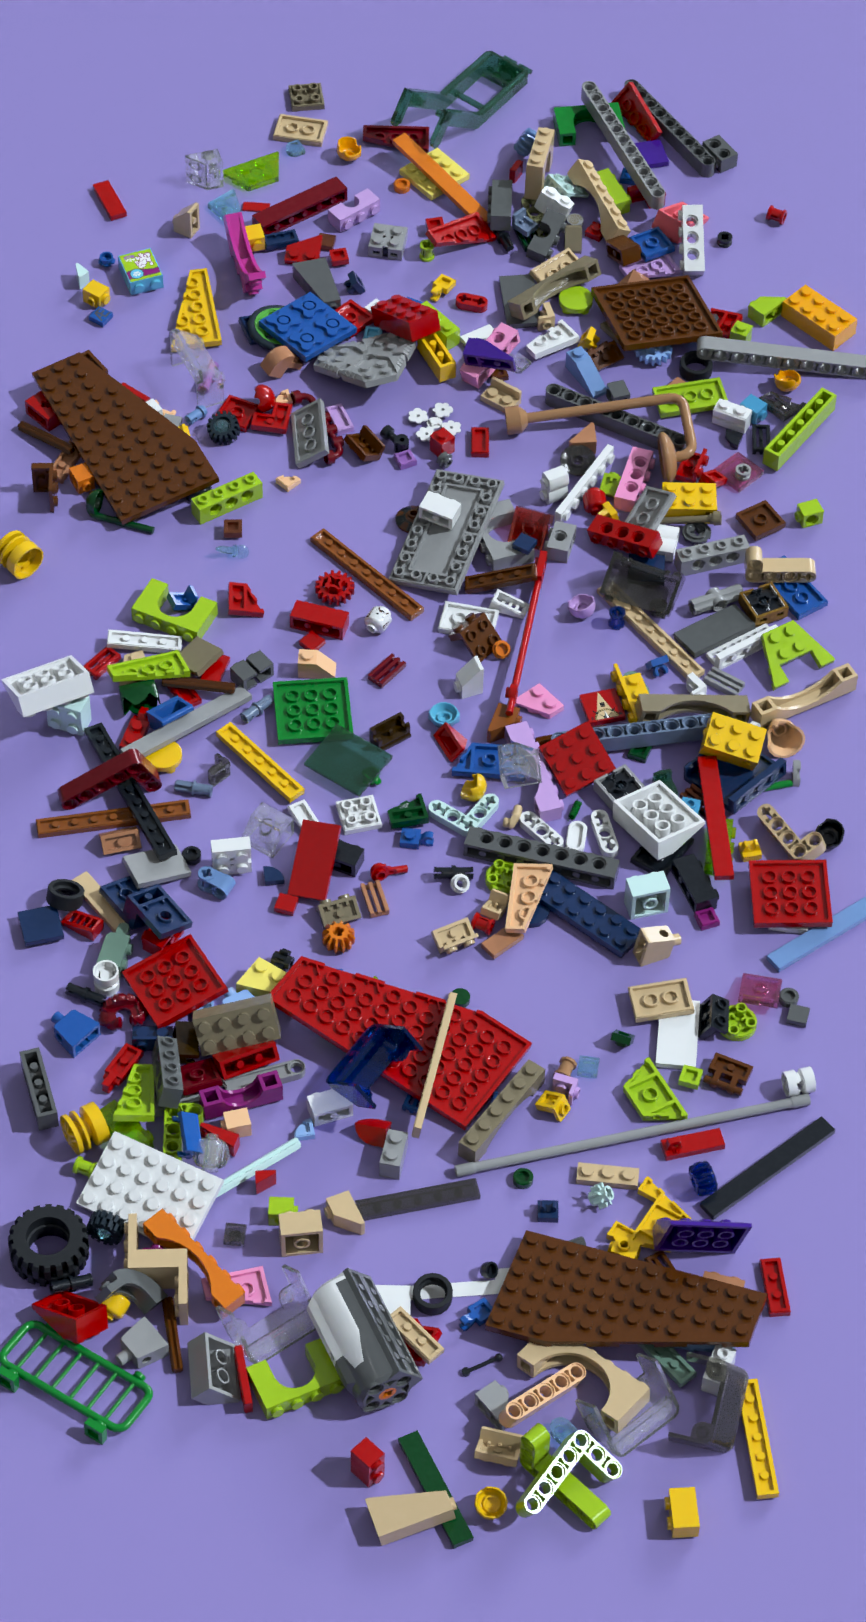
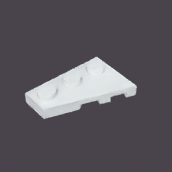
M561 319L558 321V325L550 327L545 335H539L527 344L526 351L536 360L580 342V336Z

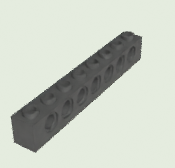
M470 826L464 842V856L490 862L501 859L512 863L552 864L553 870L566 879L614 889L619 873L620 860L612 857L600 856L572 848L560 847L555 844H547L537 840L489 831L480 827Z

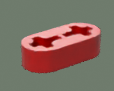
M459 293L456 296V307L461 310L483 313L487 310L488 300L479 295Z

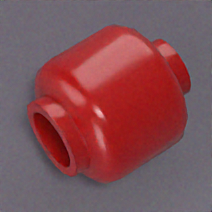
M593 487L584 493L583 504L584 510L587 513L597 515L603 509L602 504L606 502V495L604 491Z

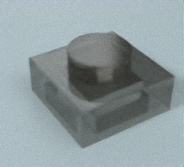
M226 1223L223 1244L244 1247L247 1224Z

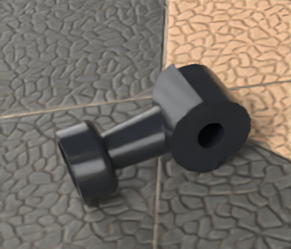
M390 425L383 427L380 436L385 440L390 439L394 443L395 453L409 449L407 435L394 434V428Z

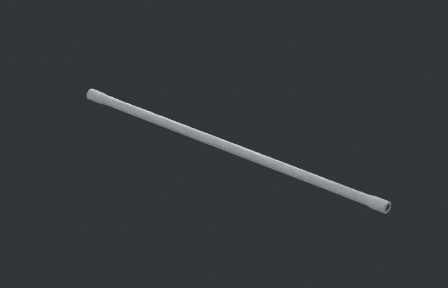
M806 1093L791 1096L787 1099L513 1155L454 1165L456 1177L475 1174L476 1172L789 1108H799L811 1105L809 1094Z

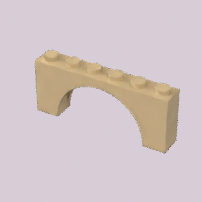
M529 1342L517 1354V1368L532 1378L549 1368L567 1366L574 1362L582 1364L586 1370L597 1375L604 1382L609 1392V1398L601 1409V1423L617 1434L650 1401V1388L644 1382L638 1381L630 1373L621 1370L612 1361L604 1359L595 1350L583 1344H552V1347H545Z

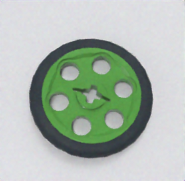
M282 305L261 307L254 311L248 320V331L252 339L258 345L270 351L284 345L274 337L273 339L266 338L265 336L271 335L259 327V320L284 307Z

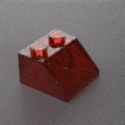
M516 506L507 541H514L521 533L537 539L535 549L543 550L545 541L548 538L549 529L552 527L554 515L523 506Z

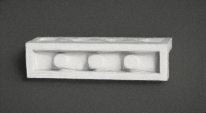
M765 623L707 652L706 658L715 667L722 670L763 649L761 635L778 626L775 624L769 627Z

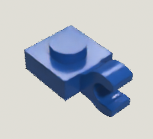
M402 828L399 842L400 848L419 849V845L433 846L434 832L426 831L421 834V829Z
M485 1297L467 1308L468 1314L459 1318L462 1322L459 1324V1327L463 1332L471 1328L475 1322L479 1327L487 1322L493 1307Z

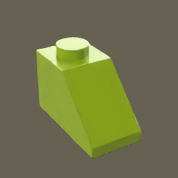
M760 296L755 301L750 302L747 317L763 328L781 315L783 301L787 298Z

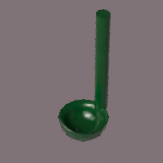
M102 489L93 490L88 494L86 510L90 517L151 534L154 533L155 527L133 521L122 525L117 517L99 513L104 497Z

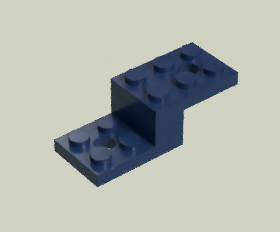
M127 876L100 886L99 893L119 916L129 924L132 930L147 925L159 939H163L192 927L193 922L159 884L146 889H137L131 876Z

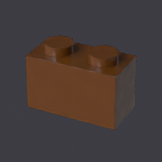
M625 235L605 241L607 256L620 265L626 266L641 260L642 250L640 245Z

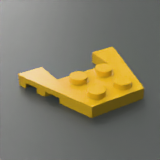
M647 1176L638 1188L637 1194L649 1199L654 1204L636 1230L615 1221L608 1231L606 1239L615 1241L617 1235H621L640 1242L641 1247L654 1249L652 1227L657 1219L664 1217L671 1220L691 1218L674 1201H671L660 1187L658 1188L653 1184V1180Z

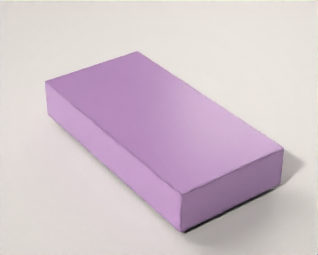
M342 403L325 407V412L330 413L331 424H336L338 436L354 431V425Z

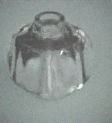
M208 1133L205 1138L200 1139L197 1145L198 1152L192 1154L196 1166L201 1167V1170L208 1173L218 1172V1168H223L230 1158V1150L226 1142L219 1139L218 1134Z

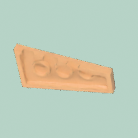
M514 863L505 925L506 933H526L552 873V864Z

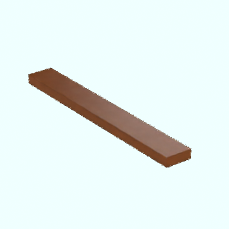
M324 528L310 537V542L410 621L424 612L422 605Z
M188 799L150 804L160 822L191 818ZM128 807L36 819L38 838L138 825Z

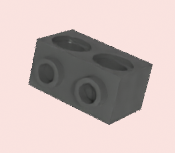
M720 135L703 141L702 146L715 158V168L720 173L737 166L738 153Z

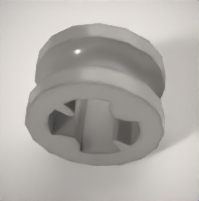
M744 463L738 464L735 468V478L739 481L749 480L751 467Z

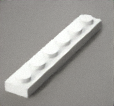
M607 444L556 509L554 524L555 521L564 522L570 518L571 512L578 508L584 493L589 488L595 486L597 479L600 475L604 474L606 467L613 463L615 458L613 446Z

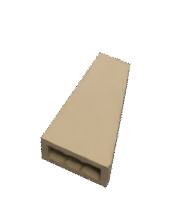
M446 1490L365 1499L381 1546L456 1519L454 1510L457 1509L453 1497L449 1498Z

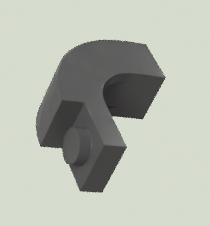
M123 1268L113 1271L101 1283L102 1286L99 1288L101 1292L95 1299L101 1304L113 1295H123L131 1299L145 1315L168 1295L149 1276L133 1269Z

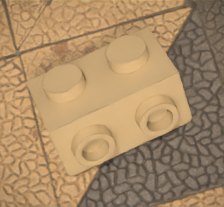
M468 917L431 931L440 954L444 952L446 954L453 953L458 950L457 947L464 945V948L475 944L474 940L479 937L478 933H474Z
M482 1426L474 1458L516 1468L520 1457V1444L523 1435Z

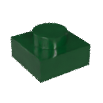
M616 1029L612 1032L610 1040L615 1041V1044L618 1046L626 1047L633 1044L635 1035Z

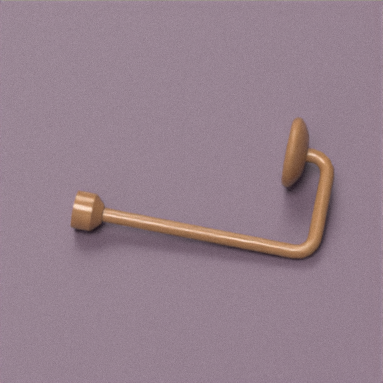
M676 393L527 413L519 405L504 407L508 435L523 433L528 423L675 404L679 407L686 448L676 452L671 438L665 432L658 434V454L663 481L673 482L677 473V462L688 460L697 449L689 404L683 396Z

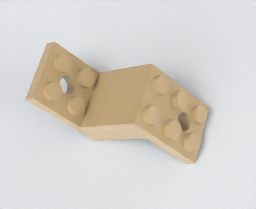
M137 1213L128 1214V1222H124V1268L142 1272L153 1279L162 1289H175V1317H179L180 1325H188L189 1269L187 1248L138 1249Z

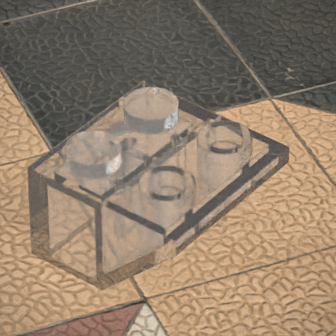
M218 149L185 155L187 183L206 190L224 187L223 161Z

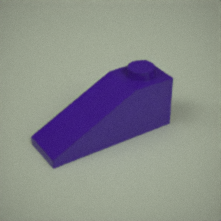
M468 337L463 351L465 365L516 371L513 357L484 339Z

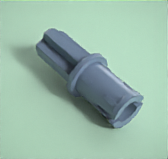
M268 694L257 703L253 702L247 710L240 713L241 719L245 723H249L256 716L262 715L263 710L274 703V699Z
M176 780L174 790L191 793L192 796L198 794L211 797L213 785L197 783L195 780L194 782Z

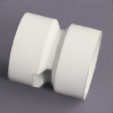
M109 960L96 963L93 968L94 989L96 993L111 997L120 988L118 966Z
M810 1066L799 1068L797 1072L789 1070L781 1073L782 1087L786 1097L799 1095L800 1092L806 1094L816 1091V1079Z

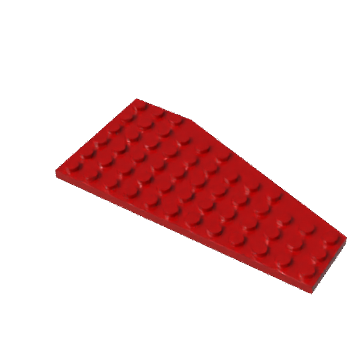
M301 956L270 992L275 1007L420 1101L446 1007V1000L418 991L414 993L385 984V981L359 973L351 974L325 966V963ZM454 1005L428 1107L461 1129L466 1130L490 1100L492 1094L498 1090L528 1052L532 1043L481 1010L473 1011Z

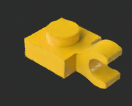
M441 274L433 282L430 292L433 295L430 297V300L437 302L442 293L447 295L456 286V280Z

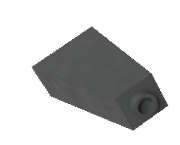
M325 257L292 263L293 278L306 294L309 292L313 293L334 310L341 306V298Z

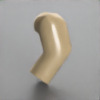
M517 804L513 807L511 818H504V828L512 829L515 827L522 814L523 808L521 805Z

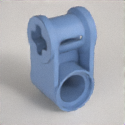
M204 866L198 871V888L218 899H226L236 884L234 878L230 875L217 871L212 867Z

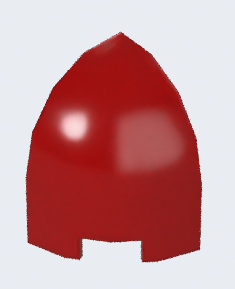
M362 1119L355 1122V1130L359 1138L365 1143L383 1148L392 1122L380 1119Z

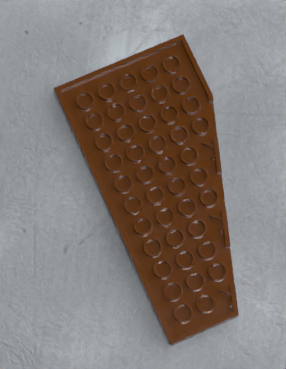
M80 352L32 372L34 381L82 460L90 469L99 488L103 490L105 498L122 525L219 482L218 475L196 440Z
M526 1230L487 1319L485 1330L545 1347H552V1344H586V1347H619V1344H654V1347H687V1345L749 1347L767 1300V1293Z

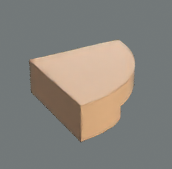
M289 390L281 391L280 395L276 398V402L293 405Z
M282 475L276 478V483L289 492L301 483V479L297 476L284 477Z

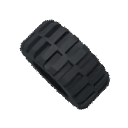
M45 1204V1207L38 1205L33 1207L34 1210L30 1211L28 1209L23 1212V1217H17L14 1221L15 1225H12L9 1230L8 1246L12 1266L22 1279L28 1278V1282L31 1284L39 1283L40 1286L46 1287L50 1281L67 1279L71 1275L73 1277L80 1274L79 1269L83 1270L86 1266V1261L89 1258L87 1227L79 1215H75V1212L70 1208L65 1210L62 1205L54 1207L52 1204ZM45 1236H58L68 1242L64 1249L51 1255L38 1254L30 1249L36 1240Z

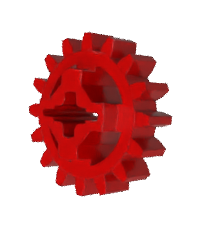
M331 570V574L324 572V577L319 575L318 581L315 582V594H317L318 599L322 598L323 603L329 601V605H332L333 602L336 605H339V602L345 604L346 599L351 600V595H354L355 583L352 582V577L347 578V573L342 575L340 570L337 573Z

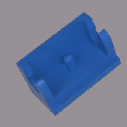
M181 1111L177 1113L178 1117L172 1116L173 1122L180 1123L183 1152L177 1151L178 1157L191 1159L202 1154L203 1147L198 1114Z

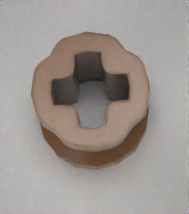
M561 1057L559 1061L560 1066L558 1070L554 1071V1074L556 1072L570 1076L572 1070L576 1069L577 1063L571 1057Z

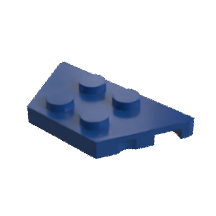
M471 743L467 748V752L461 756L457 766L452 768V776L472 777V774H481L485 778L525 781V773L519 767V761L513 755L510 745Z

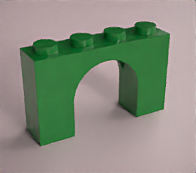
M619 102L608 103L625 128ZM585 105L553 108V123L559 147L576 145L575 126L577 124L595 122Z

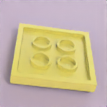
M439 148L427 153L459 185L470 179V174ZM412 162L399 169V174L403 178L408 179L415 188L431 201L444 194Z

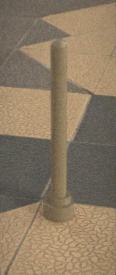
M713 511L710 515L664 517L660 524L710 522V524L718 526L722 525L721 511Z

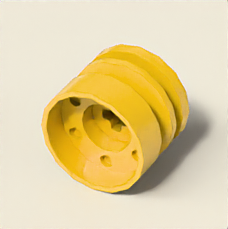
M11 531L0 540V564L7 568L17 579L28 578L41 565L44 557L43 551L21 531Z
M92 1101L80 1106V1117L73 1110L69 1112V1116L67 1114L60 1116L64 1137L77 1155L82 1154L84 1149L87 1151L91 1149V1140L95 1145L99 1146L111 1138L102 1112Z

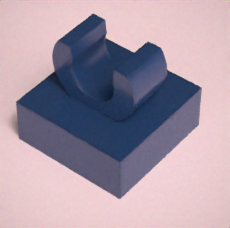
M354 271L348 273L349 280L344 282V285L347 287L346 291L349 294H353L355 291L360 295L366 290L362 279Z
M538 1200L537 1222L558 1223V1201Z

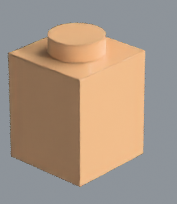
M247 1107L223 1112V1120L220 1121L222 1129L239 1134V1138L252 1135Z

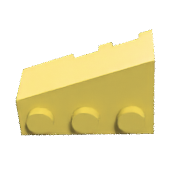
M258 957L236 983V992L238 993L246 989L254 997L269 994L287 972Z

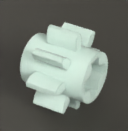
M603 1182L590 1187L591 1192L588 1193V1199L592 1206H598L599 1210L612 1204L611 1200L614 1199V1193L610 1186H604Z

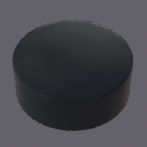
M188 846L182 851V856L187 865H196L201 861V850L198 847Z

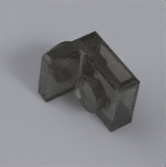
M219 753L214 755L215 765L208 770V783L213 785V787L231 775L229 760L226 757H222Z

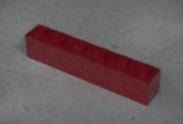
M337 177L331 178L253 214L252 225L260 223L264 235L280 232L339 203L347 201V187Z

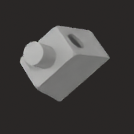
M144 1316L121 1337L122 1351L115 1355V1358L121 1366L132 1361L137 1368L141 1369L169 1355V1345Z

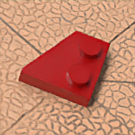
M711 308V314L723 332L722 338L729 339L730 331L736 321L743 320L742 314Z
M229 582L228 614L263 618L264 610L258 606V600L251 593L248 584Z

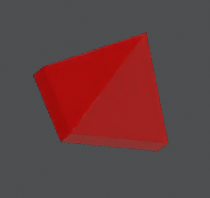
M446 722L433 734L450 762H453L466 747L467 739Z

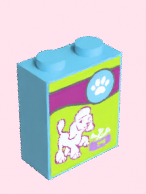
M151 248L118 256L119 270L130 295L164 288L163 274Z

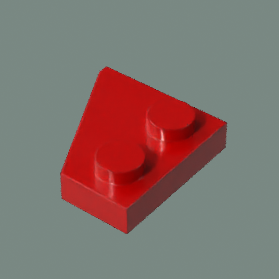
M318 235L287 245L285 264L319 259L323 236Z

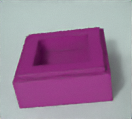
M713 907L694 912V917L701 931L720 926V921Z

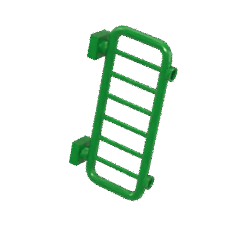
M37 1320L25 1322L0 1351L1 1386L15 1393L19 1388L20 1377L88 1417L84 1423V1434L101 1445L107 1440V1429L112 1432H123L129 1429L153 1398L151 1386L144 1382L146 1379L144 1374L135 1371L132 1375L84 1346L62 1338L48 1323L44 1324ZM30 1329H37L43 1332V1335L17 1366L7 1360L8 1354ZM48 1335L61 1344L33 1376L21 1369V1366ZM67 1346L78 1354L53 1385L50 1386L38 1379L61 1349ZM81 1356L96 1363L70 1396L55 1389ZM101 1366L113 1373V1375L86 1407L74 1400L73 1397L96 1369ZM118 1376L129 1382L130 1386L105 1417L91 1410V1407ZM134 1386L145 1393L144 1397L123 1423L116 1424L108 1420Z

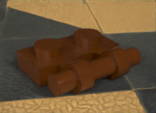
M716 1052L708 1068V1072L714 1075L713 1077L705 1075L703 1082L709 1084L714 1089L720 1088L725 1090L727 1094L741 1096L743 1089L737 1087V1084L746 1086L752 1074L753 1066ZM723 1077L731 1080L730 1084L721 1081L720 1078Z

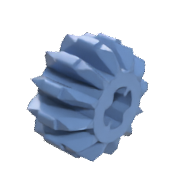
M527 128L514 144V150L523 157L528 156L537 132L534 129Z

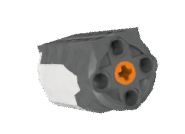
M346 1268L338 1276L322 1284L314 1292L307 1306V1312L345 1389L354 1396L357 1404L364 1412H371L403 1401L408 1396L410 1389L423 1378L371 1276Z

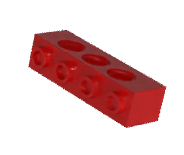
M598 514L587 529L590 540L594 544L605 545L611 549H619L643 558L653 559L663 544L659 531Z

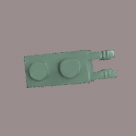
M120 923L115 933L110 932L106 934L97 963L103 960L116 963L119 970V978L122 976V971L128 967V955L131 956L133 952V944H131L129 933L130 928L127 923Z

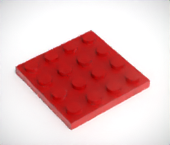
M749 860L748 869L754 928L832 927L833 920L826 860Z
M191 934L122 971L124 979L136 997L141 1001L157 1028L170 1025L228 992L227 986Z

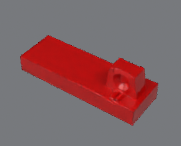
M720 1128L662 1139L660 1142L666 1161L725 1149V1142Z

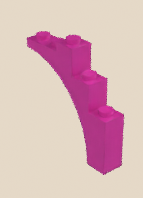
M242 212L224 215L223 220L230 255L234 257L237 275H240L243 293H248L249 296L259 294L258 291L263 289L262 281L266 278L265 271L259 268L253 256Z

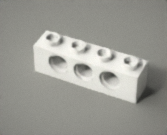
M682 205L681 210H678V221H681L678 235L682 237V243L679 244V254H682L680 270H683V276H703L705 272L703 205ZM693 221L695 226L690 227L686 222ZM687 238H694L695 243H689ZM694 254L696 259L690 260L687 255Z

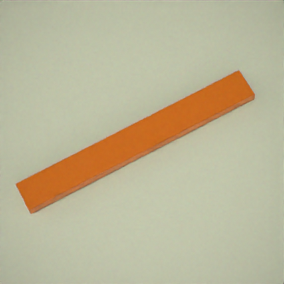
M406 133L393 139L392 144L466 215L478 212L486 224H488V211Z

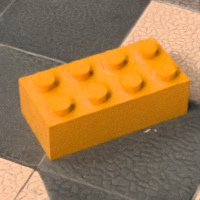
M806 284L785 299L782 304L781 317L832 351L856 334L858 319Z

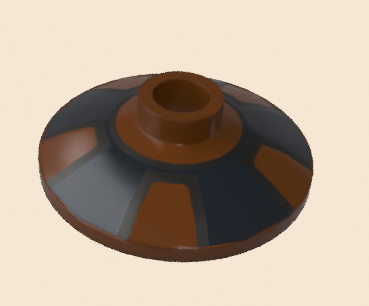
M407 506L398 511L396 524L399 529L409 533L419 506Z

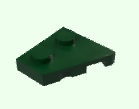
M421 793L417 794L416 799L408 802L406 800L400 803L399 806L387 811L391 829L429 823V816Z

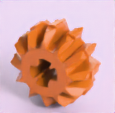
M342 920L340 923L333 921L332 925L327 924L325 930H323L322 943L324 946H327L328 951L334 950L335 954L341 951L344 954L345 949L351 950L355 942L354 928H351L349 923L343 924Z

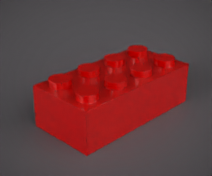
M393 295L390 299L379 301L376 305L371 306L374 326L408 341L414 342L441 330L437 310L401 295Z

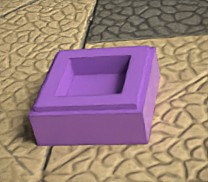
M410 449L393 454V459L400 470L417 465V460Z

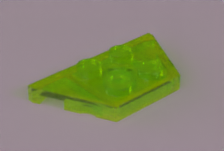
M277 151L221 170L220 176L222 178L228 177L232 180L233 184L241 186L247 191L278 182L279 152Z

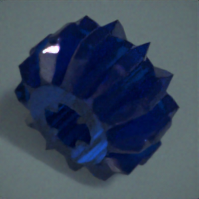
M699 1161L689 1166L690 1180L697 1195L708 1196L717 1191V1178L709 1162Z

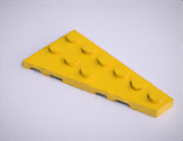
M207 268L194 269L189 272L170 351L222 345Z

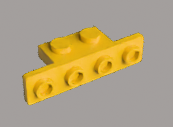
M613 664V671L610 672L611 680L616 683L618 696L622 697L623 709L628 712V722H638L635 710L638 695L649 694L641 673L622 676L618 664Z

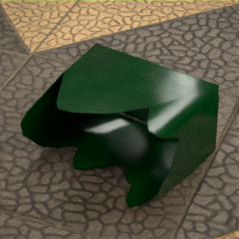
M154 679L119 686L124 716L129 711L138 715L141 706L150 710L157 706V700L161 704Z

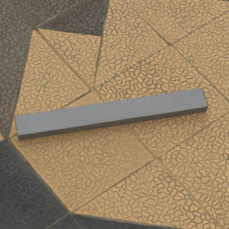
M240 685L236 687L234 694L225 693L179 719L121 748L120 752L122 753L128 749H137L146 757L251 701L252 694Z

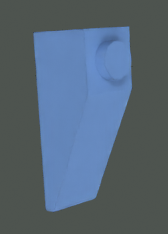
M579 346L567 351L565 367L593 399L605 395L606 386L591 357L583 347Z

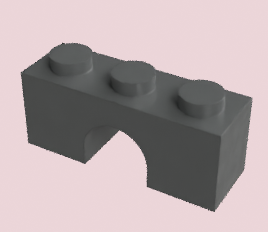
M547 208L541 220L539 230L546 232L548 236L541 238L534 235L527 248L526 257L539 263H543L552 257L554 252L552 248L558 245L560 240L559 234L561 232L564 233L567 226L565 215Z

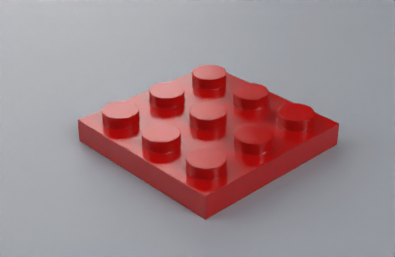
M589 721L538 748L566 797L594 783L595 779L605 774H611L616 769Z

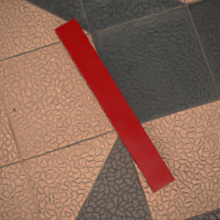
M698 756L697 763L714 880H734L717 756Z

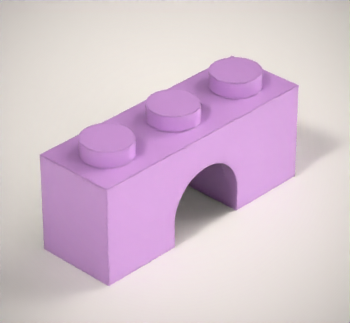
M367 188L354 195V207H347L339 203L328 209V222L341 233L380 212V199Z

